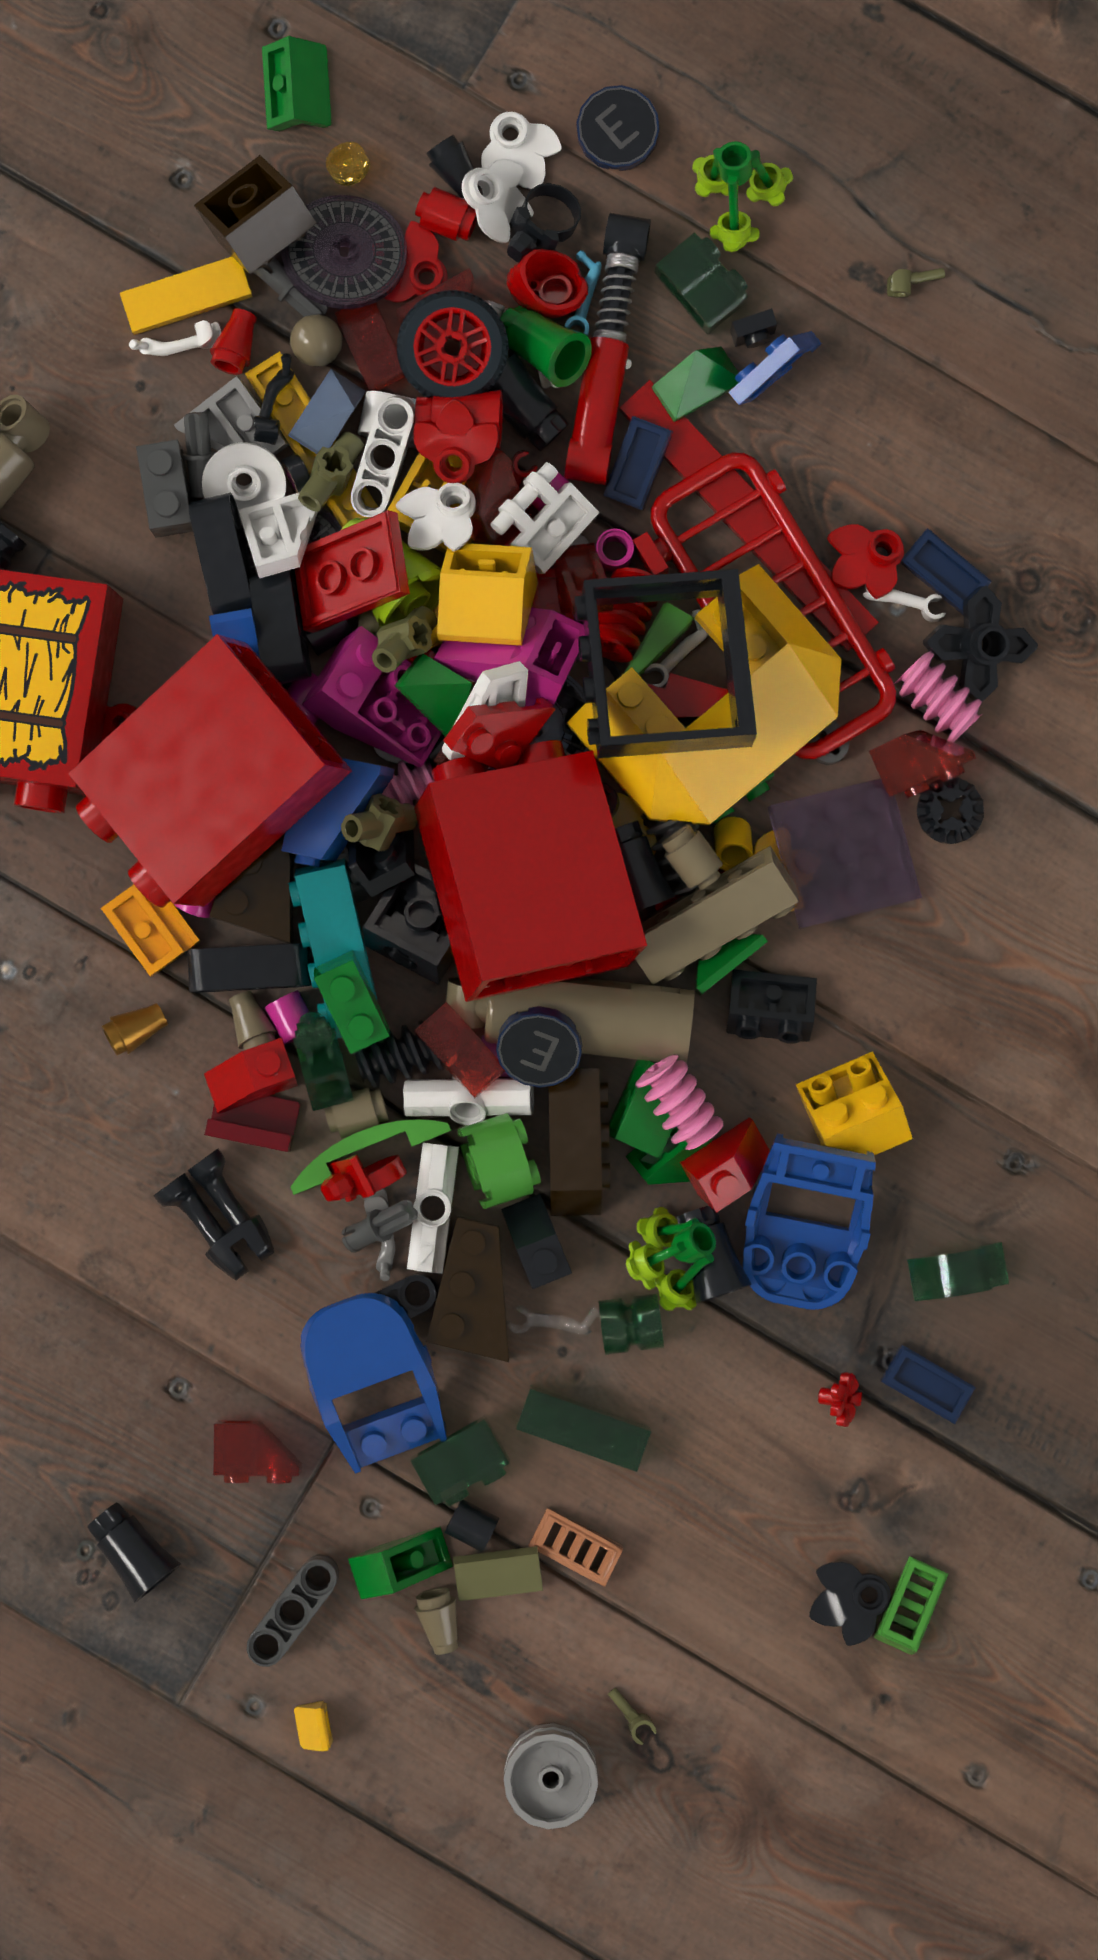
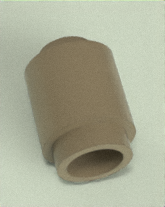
M689 824L674 832L662 843V846L667 851L664 856L688 888L697 885L700 890H703L721 876L718 869L723 865V862L699 830L694 831Z
M367 1087L330 1098L331 1107L324 1109L331 1133L339 1131L341 1139L389 1121L386 1104L380 1088L370 1091V1088Z

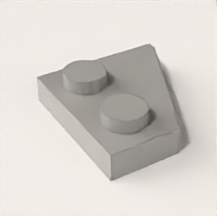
M238 376L191 411L207 413L211 448L217 451L233 443L247 442L260 445L276 456L289 446L280 431L275 445L254 441L256 430L254 417L259 416L261 405ZM183 417L174 426L178 431L185 434Z

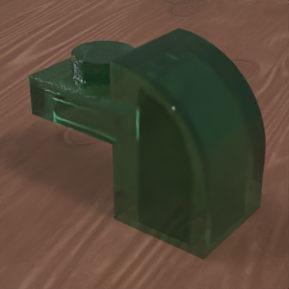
M1002 1242L907 1259L915 1301L968 1295L1009 1284Z

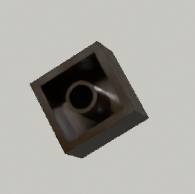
M261 155L194 204V207L218 243L249 274L269 264L273 256L290 243H295L302 239L306 232L317 224L293 185Z

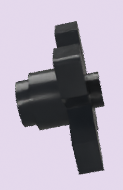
M987 586L977 587L963 601L964 628L938 625L923 640V645L928 651L934 653V658L937 661L963 659L959 686L970 689L968 696L972 701L980 699L982 702L998 687V663L1002 661L1023 663L1038 648L1037 642L1024 628L1004 629L999 625L1002 602Z

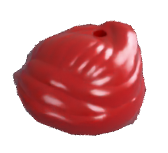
M546 249L533 250L514 265L507 274L506 284L513 299L520 306L529 311H536L544 317L558 318L566 316L579 309L588 295L587 281L581 276L577 263L569 256L558 251Z

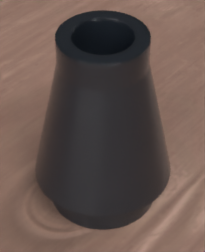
M452 135L437 144L426 154L431 161L429 166L459 197L464 198L462 181L464 176L474 168L464 142L459 143L456 137Z

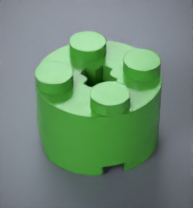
M505 1113L458 1128V1136H467L468 1143L460 1145L474 1191L482 1189L486 1196L485 1199L479 1200L483 1209L533 1194V1186L541 1184L540 1174L534 1159L528 1160L525 1155L523 1144L528 1143V1137L521 1119H511L509 1114Z

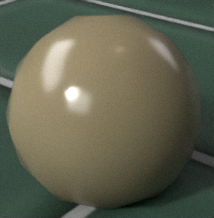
M319 314L310 315L297 321L291 330L290 346L295 357L301 363L312 367H322L335 360L342 349L343 336L337 323L332 318Z

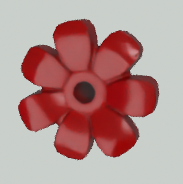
M841 1373L839 1384L834 1383L831 1388L822 1387L818 1393V1402L831 1406L830 1415L836 1416L837 1426L848 1427L856 1414L854 1406H861L862 1392H856L859 1383L856 1375L853 1373Z

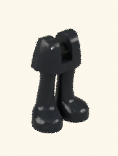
M216 1149L190 1168L188 1172L214 1201L231 1225L229 1229L225 1231L185 1173L153 1196L163 1207L177 1206L187 1214L210 1246L205 1254L206 1257L220 1270L237 1281L248 1272V1269L232 1245L244 1238L248 1247L254 1251L261 1261L274 1253V1247L260 1215L250 1217L228 1187L222 1175L226 1161L221 1151Z

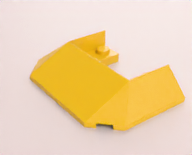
M759 564L739 575L757 735L752 747L597 758L596 744L589 745L587 736V719H593L592 703H585L567 722L570 729L589 751L593 750L595 758L649 820L665 822L673 820L692 822V824L711 825L838 717L841 674L840 656ZM716 597L700 610L694 619L724 652L718 597ZM633 667L606 688L611 736L732 728L729 693L685 728Z

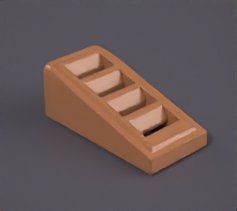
M548 1507L528 1545L529 1547L537 1546L538 1552L604 1587L623 1551L622 1544ZM554 1522L562 1527L552 1547L544 1544ZM569 1531H572L577 1535L566 1555L560 1552V1549ZM584 1539H587L592 1543L583 1562H580L575 1558ZM602 1547L607 1552L598 1570H596L591 1565L599 1548Z

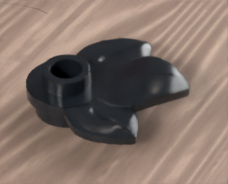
M830 1562L822 1565L816 1570V1573L826 1590L822 1591L814 1600L809 1612L810 1619L824 1626H842V1635L847 1646L866 1641L875 1631L877 1615L883 1613L889 1606L891 1591L887 1582L876 1574H861L855 1566L847 1562ZM867 1587H873L877 1591L875 1600L871 1602H866L861 1597L862 1591Z

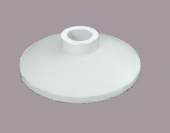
M247 442L233 443L218 450L207 462L202 476V491L204 498L231 492L236 501L237 508L240 510L285 497L286 477L279 460L266 448ZM243 473L250 475L252 478L251 483L246 486L238 484L236 481L238 475Z

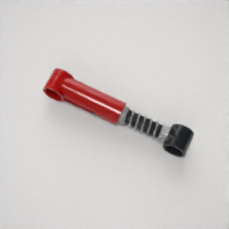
M609 213L603 246V255L607 257L605 271L608 276L603 278L606 287L601 290L604 298L599 301L602 309L597 312L600 321L596 322L595 326L598 330L594 332L593 337L589 338L592 351L589 363L582 373L573 434L569 442L564 474L566 479L606 485L612 454V441L629 345L625 343V336L627 335L623 331L624 326L629 325L625 319L626 315L630 314V311L627 310L628 304L632 303L629 296L630 293L634 292V289L631 288L632 282L636 280L633 274L638 272V263L645 260L651 219Z

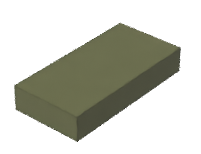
M537 1546L453 1557L459 1601L543 1591Z

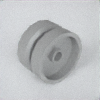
M555 1723L536 1725L519 1735L508 1751L504 1766L506 1798L514 1812L530 1825L545 1829L567 1827L585 1815L594 1803L598 1788V1774L595 1754L583 1736L571 1727ZM553 1771L558 1774V1780L549 1782L548 1776L543 1778V1775L546 1772Z

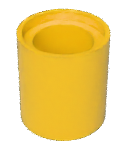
M727 817L720 820L714 827L715 853L723 862L720 869L727 871L753 856L751 827L742 818Z

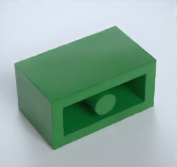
M353 950L314 968V980L350 1054L390 1037L389 1024Z

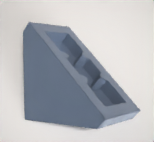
M330 369L288 436L315 454L322 447L331 448L366 391L333 369Z

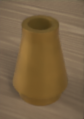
M155 1003L149 1007L109 1017L110 1022L102 1025V1029L113 1051L118 1056L124 1052H127L129 1055L157 1031L167 1026L168 1023L161 1008Z

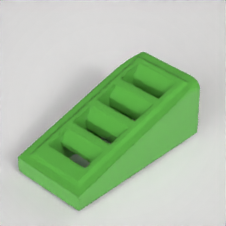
M668 602L664 603L635 653L634 660H631L625 672L633 667L641 677L645 670L651 664H654L690 628L694 617Z
M909 1556L891 1595L889 1606L884 1611L874 1638L907 1654H915L918 1651L948 1573ZM911 1575H917L934 1583L932 1589L929 1590L909 1581ZM905 1590L927 1599L924 1606L903 1597ZM900 1606L920 1615L917 1622L896 1613L898 1607ZM892 1622L912 1631L910 1638L891 1630Z

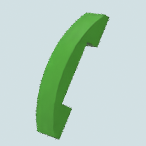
M417 1119L389 1122L359 1131L332 1145L316 1157L291 1185L292 1193L295 1195L322 1184L325 1179L332 1175L328 1163L405 1131L413 1147L452 1131L451 1126L448 1122Z

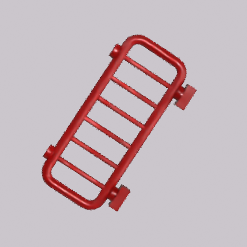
M732 452L721 456L663 491L655 499L651 507L650 520L658 539L653 541L648 532H645L633 540L634 550L647 572L653 575L668 574L669 567L666 562L671 559L679 573L699 572L682 543L758 497H762L778 525L700 572L720 570L781 532L784 533L800 561L771 577V579L778 584L805 568L821 597L799 609V611L806 616L822 605L827 604L843 631L827 641V643L834 648L848 639L865 667L842 681L839 693L869 675L880 693V699L874 707L813 743H807L794 754L801 759H817L882 722L892 713L896 704L897 691L888 673L896 668L884 648L876 652L874 651L780 496L787 489L778 472L772 469L766 473L762 465L754 457L745 453ZM733 469H741L748 474L756 490L679 536L675 534L667 519V512L672 505ZM697 598L696 601L701 609H703L715 598Z

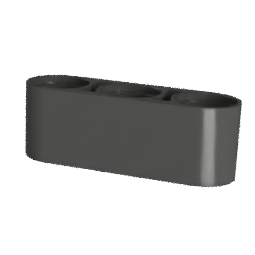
M321 1554L310 1557L255 1627L247 1641L246 1649L253 1663L262 1667H269L280 1661L331 1594L339 1579L338 1565L331 1557ZM314 1566L326 1568L331 1576L330 1582L325 1586L313 1585L309 1581L308 1570ZM288 1600L300 1602L305 1611L304 1616L299 1620L286 1618L282 1611V1604ZM263 1634L273 1636L278 1642V1651L273 1654L262 1653L257 1648L256 1638Z

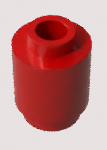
M434 187L430 194L427 192L422 193L415 211V216L420 217V227L454 241H458L460 238L468 242L477 224L476 211L464 198Z

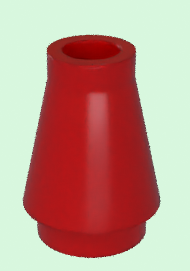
M233 309L229 321L210 349L212 355L211 364L218 370L232 375H240L243 373L244 368L250 365L254 325L257 320L253 313L244 309Z

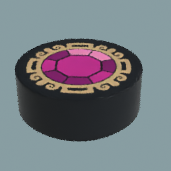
M292 454L282 459L281 465L291 488L296 494L305 486L310 479V475L301 458L296 454Z

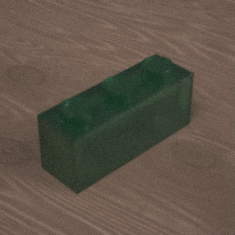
M532 1385L529 1387L516 1424L517 1430L635 1472L638 1471L651 1434L650 1427Z

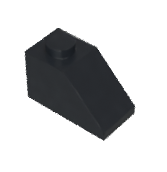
M540 1193L501 1209L532 1289L572 1274Z

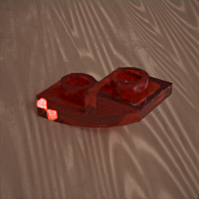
M371 294L363 298L364 300L357 301L336 312L335 315L369 390L379 391L405 378V375L399 364L397 344L390 335L377 301L374 297H371L373 296Z
M447 1002L415 1030L416 1035L444 1063L446 1069L474 1099L505 1072L496 1056Z

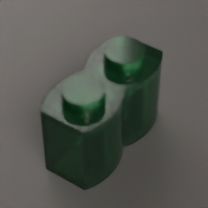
M694 232L656 264L654 272L668 291L682 304L696 324L708 335L746 303L748 295L745 290L748 289V285L735 269L728 271L718 259L721 257V253L708 237L701 239Z
M483 1416L447 1436V1440L438 1441L411 1457L410 1461L434 1504L437 1505L445 1501L447 1507L467 1497L469 1495L467 1488L481 1480L484 1486L503 1477L506 1474L503 1467L510 1463V1458L487 1417Z

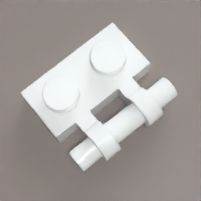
M548 462L537 473L532 471L523 481L525 486L512 500L506 499L498 508L499 515L490 523L491 527L500 535H503L512 524L519 529L521 533L510 545L532 547L535 569L538 574H545L600 513L571 482L565 483L557 492L549 483L556 477L558 471ZM538 497L546 505L531 519L525 510Z

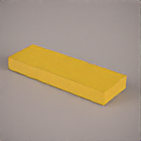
M232 256L120 292L133 335L252 297L244 269Z

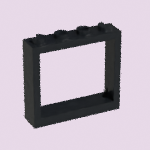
M738 569L589 579L583 581L581 596H574L576 621L584 622L585 636H579L578 647L580 662H588L589 677H583V697L585 703H592L593 719H587V736L589 745L596 744L597 758L752 747L757 735ZM718 597L732 728L611 736L597 606Z

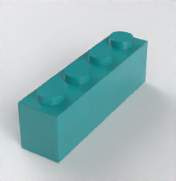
M345 858L320 863V867L306 866L295 869V881L288 882L293 906H302L305 922L298 923L303 948L311 947L314 963L308 964L313 989L318 988L314 980L315 967L353 950L377 999ZM325 1000L324 1003L317 1004L322 1029L330 1028L332 1039L342 1038Z

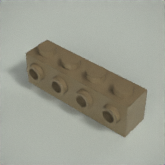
M769 846L722 873L714 883L705 889L700 890L698 887L640 920L647 947L635 960L652 985L662 979L665 981L672 980L685 970V966L699 958L700 960H707L720 951L722 945L735 938L738 940L744 939L755 932L759 924L771 917L778 919L788 914L795 904L799 902L797 887L772 847Z

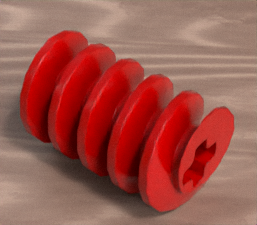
M625 567L614 571L611 578L653 574L641 569ZM658 601L599 605L598 620L602 657L617 662L634 660L629 650L639 648L640 640L637 636L645 634L646 626L643 622L650 621L652 612L649 608L656 607Z

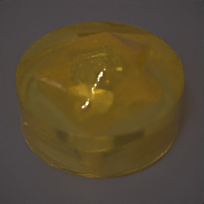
M344 142L335 146L329 152L326 158V168L337 184L350 186L360 182L367 175L370 161L359 144Z

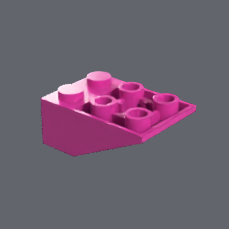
M531 608L522 646L443 640L434 660L474 682H477L482 671L520 661L528 669L525 706L535 705L536 698H545L554 706L578 657L579 636H585L584 625L553 610Z
M360 626L339 642L301 705L335 730L420 768L425 763L442 733L395 687V684L411 663L404 660L396 670L388 673L379 670L372 661V654L377 648L378 638Z

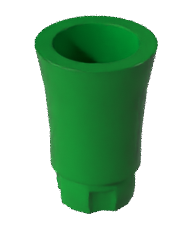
M522 306L508 308L500 317L507 332L509 349L539 370L554 386H569L585 371L592 351L591 341L586 334L559 325L536 311H529Z

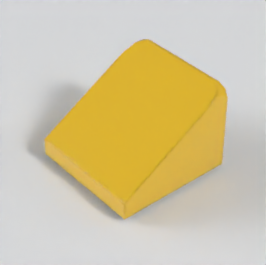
M319 1701L296 1706L294 1714L301 1747L307 1750L328 1751L332 1745L333 1738L326 1703Z

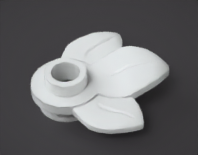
M504 112L498 115L490 126L491 142L481 155V166L487 169L497 160L507 159L523 167V174L518 185L531 190L544 182V157L555 155L562 148L557 135L547 125L529 123L523 115L516 112ZM513 128L518 132V137L514 140H507L502 134L506 129Z
M507 159L497 160L487 169L475 168L469 171L462 181L463 196L466 202L475 209L479 227L489 238L499 243L509 242L510 220L516 207H522L525 201V197L516 187L522 177L523 167ZM478 185L482 188L483 195L479 192ZM528 203L527 208L532 217L534 215V211Z
M447 483L439 490L421 487L406 494L396 504V508L401 513L414 519L408 534V546L411 549L430 550L444 542L449 549L456 551L463 547L472 535L473 526L470 517L475 512L476 500L473 492L461 483ZM455 503L461 504L460 506L455 508L449 507L450 505Z

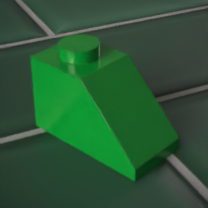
M441 1526L376 1546L348 1558L360 1599L394 1594L453 1567Z

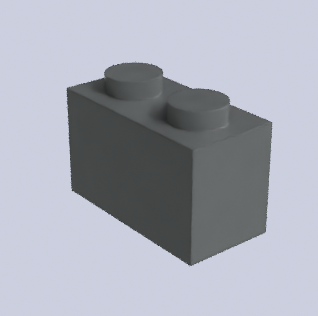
M178 439L136 446L150 531L155 538L193 532L189 515V503L192 502L189 496V482L185 460H183V448Z

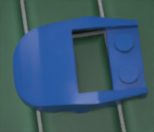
M777 1133L755 1185L745 1222L746 1238L743 1252V1269L752 1284L750 1287L754 1292L774 1303L811 1310L832 1306L845 1297L857 1275L858 1263L863 1251L868 1248L871 1235L869 1230L873 1208L872 1178L873 1170L875 1171L876 1168L873 1152L867 1151V1154L787 1139L783 1138V1134ZM777 1183L855 1199L849 1228L768 1212L767 1206L772 1184Z
M364 1293L328 1305L310 1317L303 1328L300 1344L303 1363L310 1385L309 1389L324 1426L355 1474L361 1472V1467L437 1439H440L441 1442L447 1440V1428L445 1421H443L439 1391L431 1364L432 1359L427 1346H423L417 1336L414 1324L408 1314L397 1301L382 1294ZM408 1371H413L422 1394L421 1397L342 1425L333 1399Z

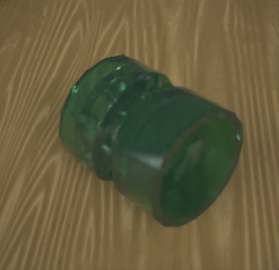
M657 1293L634 1296L631 1303H625L622 1298L598 1301L605 1355L629 1352L632 1345H636L641 1351L664 1348Z

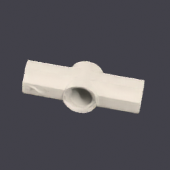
M475 1069L460 1070L453 1075L452 1079H409L404 1082L405 1116H450L456 1123L471 1125L483 1121L486 1116L502 1115L505 1113L509 1115H532L534 1112V1086L524 1085L513 1078L488 1079L483 1072Z
M431 1143L422 1144L416 1199L413 1208L418 1212V1217L412 1222L407 1269L441 1274L444 1272L459 1147ZM428 1196H437L445 1204L444 1215L437 1220L427 1219L421 1211L422 1202Z

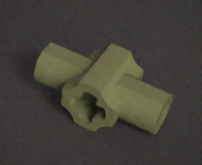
M343 432L333 447H322L319 450L313 463L310 479L299 492L298 499L303 506L311 511L319 512L330 496L342 495L348 485L353 464L364 449V444L359 437L350 432Z
M420 606L414 608L406 618L382 626L377 632L378 645L372 654L374 665L382 672L388 673L396 670L404 660L429 651L433 646L431 641L432 630L437 624V618L433 611L428 607Z
M376 794L371 796L363 812L345 816L341 824V831L349 842H360L362 845L377 851H385L389 849L397 833L413 830L418 821L414 806L410 803L400 804L396 799L386 797L383 794Z

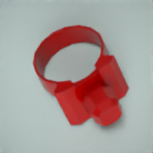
M398 1154L386 1157L365 1168L358 1155H354L341 1161L334 1160L328 1163L332 1175L323 1181L321 1192L328 1202L339 1201L344 1198L346 1202L356 1199L357 1195L366 1198L398 1181L407 1174V1171Z

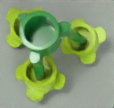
M737 141L729 142L721 148H715L713 151L714 155H709L706 158L699 157L692 165V170L697 174L695 191L699 196L708 197L711 193H722L725 196H729V212L722 214L718 219V225L710 228V237L718 239L723 243L724 249L729 252L738 251L747 242L757 241L760 236L759 229L751 227L750 217L738 209V186L743 185L749 180L750 187L747 189L746 194L751 202L762 200L769 202L771 206H779L785 200L784 191L787 184L793 180V174L789 168L784 167L780 169L773 163L762 164L758 150L751 151L746 144Z
M657 1207L650 1217L640 1218L637 1222V1231L642 1235L647 1244L641 1246L636 1240L629 1243L630 1257L626 1260L628 1273L634 1280H641L644 1287L648 1290L657 1287L660 1296L659 1303L665 1310L672 1311L676 1307L692 1310L697 1305L692 1279L704 1266L714 1261V1256L711 1254L716 1247L714 1233L706 1224L699 1222L697 1218L678 1224L677 1219L669 1214L666 1208ZM672 1256L681 1262L694 1263L687 1271L674 1269L667 1275L664 1274V1260Z

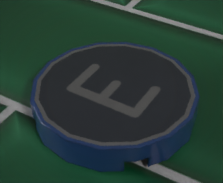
M623 85L604 87L591 94L582 105L576 122L578 143L583 153L598 167L608 170L609 168L619 169V171L630 170L645 162L654 151L659 135L658 114L650 99L638 90Z
M537 1006L530 1007L528 1011L519 1014L516 1012L508 1017L500 1028L496 1052L499 1064L511 1078L524 1085L540 1088L557 1085L573 1074L579 1066L582 1040L581 1035L579 1036L576 1030V1025L570 1017L556 1009Z

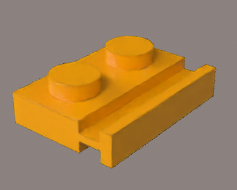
M134 884L101 907L103 913L150 977H153L186 953L187 950L201 942L171 901L164 908H160L150 902Z

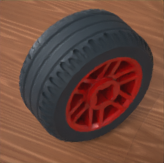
M445 290L433 293L420 300L405 316L397 337V356L403 374L418 392L432 399L433 396L460 397L489 391L502 375L508 358V337L500 316L482 298L465 291ZM456 339L460 342L461 349L457 355L452 356L445 351L448 340Z

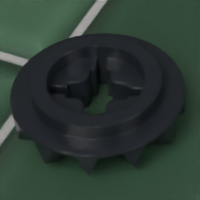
M959 777L939 778L930 783L918 799L917 818L923 831L935 841L945 844L963 842L977 832L983 821V799L973 784ZM937 797L948 803L962 797L963 800L960 802L961 806L958 808V812L962 815L961 818L965 822L963 823L960 819L957 820L951 817L940 824L938 821L942 817L941 814L944 812V808Z

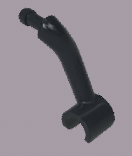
M286 353L281 356L282 370L278 371L266 387L260 414L254 417V425L256 426L254 441L273 445L277 442L280 421L270 417L278 394L294 376V372L290 370V363L292 361L290 354Z

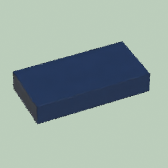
M632 416L603 495L644 510L673 431Z
M928 528L900 562L962 615L963 601L977 587H988L992 582Z
M902 1344L880 1380L953 1424H956L976 1387Z

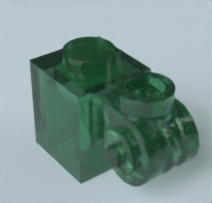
M317 1012L304 1014L296 1023V1038H293L312 1110L316 1111L353 1101L354 1098L338 1039H336L335 1027L332 1028L330 1022H326L325 1017Z

